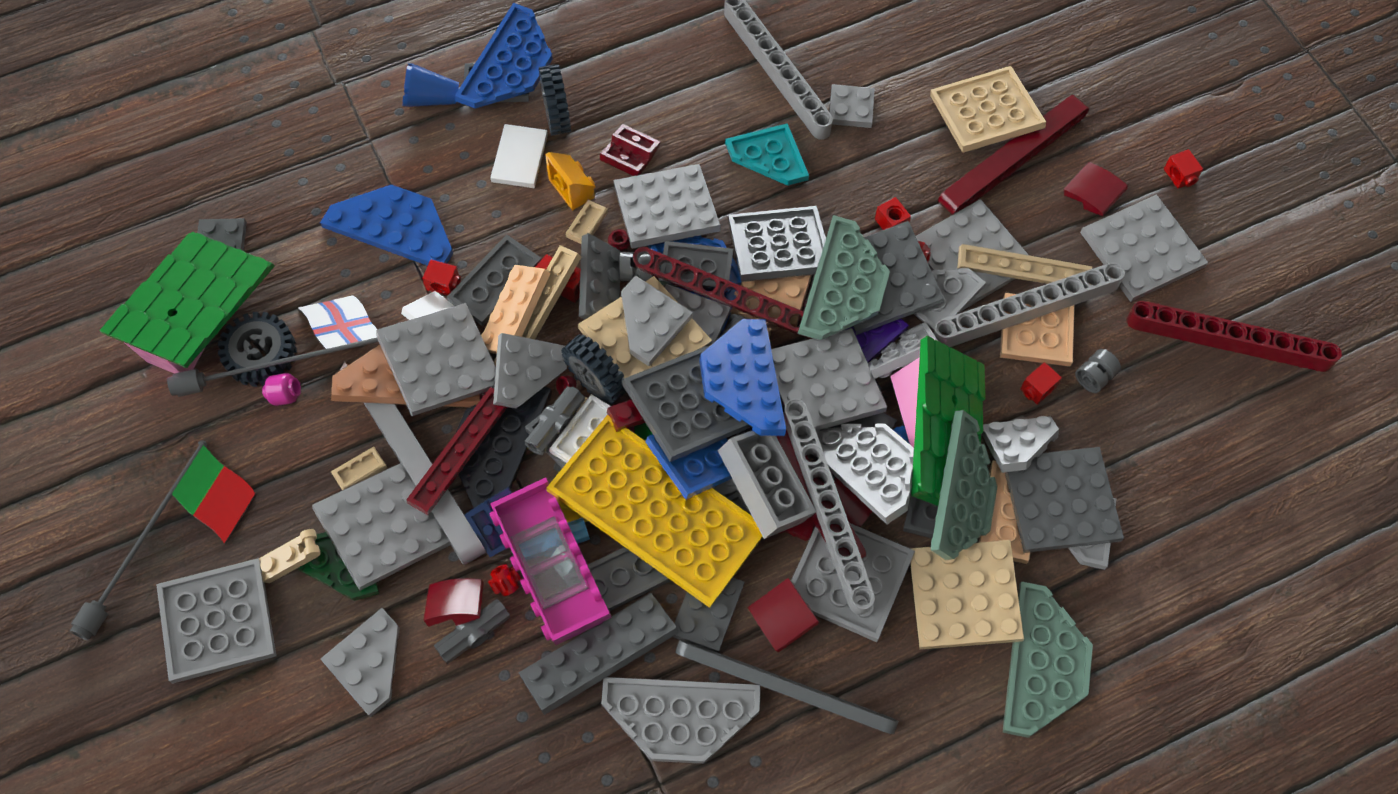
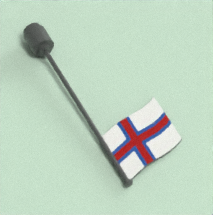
M354 296L299 307L298 310L308 319L315 337L325 349L205 376L197 368L174 373L172 377L167 378L168 388L172 396L178 395V397L203 392V387L207 386L206 381L379 342L376 337L377 329L371 323L363 305Z

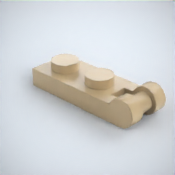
M314 529L304 530L300 533V536L259 558L263 582L271 583L320 556L319 546L315 543L317 539L316 531Z

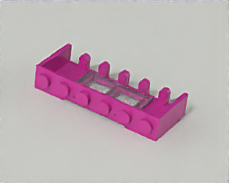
M545 477L490 503L493 511L489 514L494 525H500L503 534L499 536L506 549L511 548L514 555L510 557L511 563L516 572L521 570L524 579L520 580L525 593H531L534 602L530 604L536 617L541 616L545 625L541 626L547 641L552 639L554 644L558 645L612 617L556 497L547 492L549 483Z

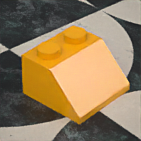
M552 152L545 154L549 181L572 211L585 204L587 200L591 201L595 198V183L590 176L587 177L584 174V170L578 161L575 162L567 154Z

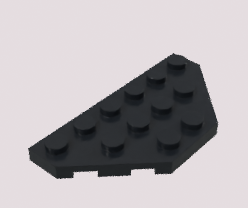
M543 387L517 408L508 407L458 474L473 508L508 487L512 488L528 450L525 440L529 434L526 432L525 426L542 414L552 394L550 388ZM476 405L466 408L456 432L465 422V420L476 407Z

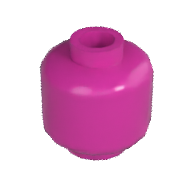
M289 373L277 374L266 379L262 393L264 398L274 406L291 404L300 395L301 386L299 380L294 378L293 375Z

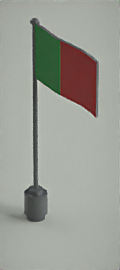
M201 440L198 442V448L99 601L92 600L91 603L85 602L71 623L72 628L70 632L86 641H89L91 636L96 635L108 616V613L105 612L107 607L103 605L104 601L172 496L189 514L212 529L224 544L227 543L256 494L243 478L221 464L207 450L206 441Z

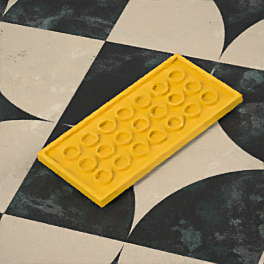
M606 415L547 486V492L711 608L763 537L752 515L713 488L685 499L645 441L627 428L616 432L610 416Z

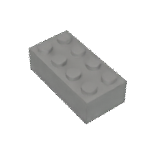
M749 431L730 438L718 450L764 539L797 526L816 513L812 502L776 436H760L754 431Z

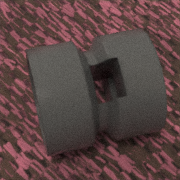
M620 252V282H630L635 276L643 281H647L652 278V275L638 268H633L636 266L633 260V252ZM642 254L638 262L646 265L650 262L651 256Z
M1099 349L1076 370L1075 376L1080 385L1086 390L1098 393L1107 385L1109 380H1112L1120 372L1121 364L1111 352L1106 349Z

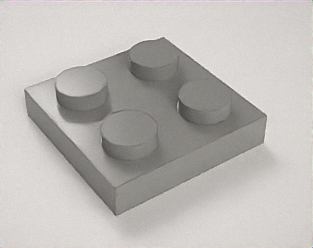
M832 84L829 110L833 117L832 124L871 128L874 88Z

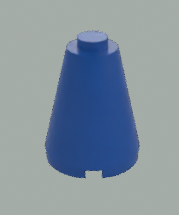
M408 63L404 84L405 96L403 95L402 106L456 104L455 95L460 88L459 82L413 63Z

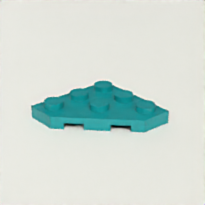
M788 123L725 140V145L732 162L787 186L808 181L809 179L808 171Z

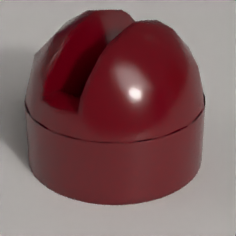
M560 376L556 381V388L559 394H562L567 386L577 387L576 380L571 376Z

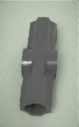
M567 386L553 406L549 405L544 409L539 418L538 425L525 440V445L535 454L543 455L555 438L569 424L572 416L585 401V396L578 389Z
M496 599L481 610L479 619L456 626L454 631L437 642L434 647L448 665L469 648L474 649L485 642L489 637V633L511 618L510 614L503 604Z

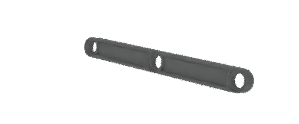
M679 640L675 651L678 655L880 731L895 734L899 721L892 717L685 640Z

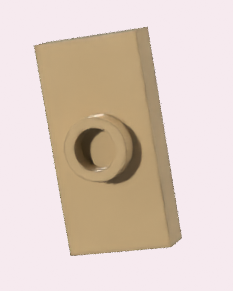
M587 200L567 230L566 237L581 244L583 235L587 233L594 235L607 215L608 208Z
M372 447L332 470L331 473L343 491L387 469V466L375 447Z

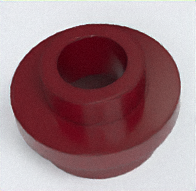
M622 229L612 231L608 237V244L620 251L627 249L630 245L627 232Z

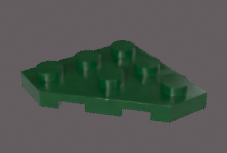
M327 533L316 534L317 539L315 543L319 546L320 556L298 567L297 570L353 601L379 594L377 582L359 590Z

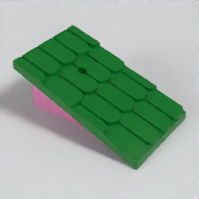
M191 232L186 235L171 255L168 254L151 276L140 284L125 304L119 306L99 331L104 335L124 342L141 358L152 365L172 373L192 370L208 343L275 266L261 257L248 254L241 249L215 241L200 233Z
M926 336L920 342V357L891 375V380L909 443L914 448L911 496L938 506L955 411L964 410L977 420L980 428L977 435L981 445V434L984 430L983 401L986 399L985 367L979 361L977 362V360Z

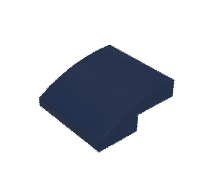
M509 487L464 514L490 558L506 549L499 536L503 534L500 525H494L489 514L493 511L490 503L511 494L512 491Z

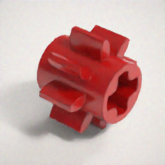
M503 564L491 571L490 575L493 579L489 580L488 583L495 594L501 592L502 596H508L519 588L517 581L522 578L513 566L509 568L507 564Z

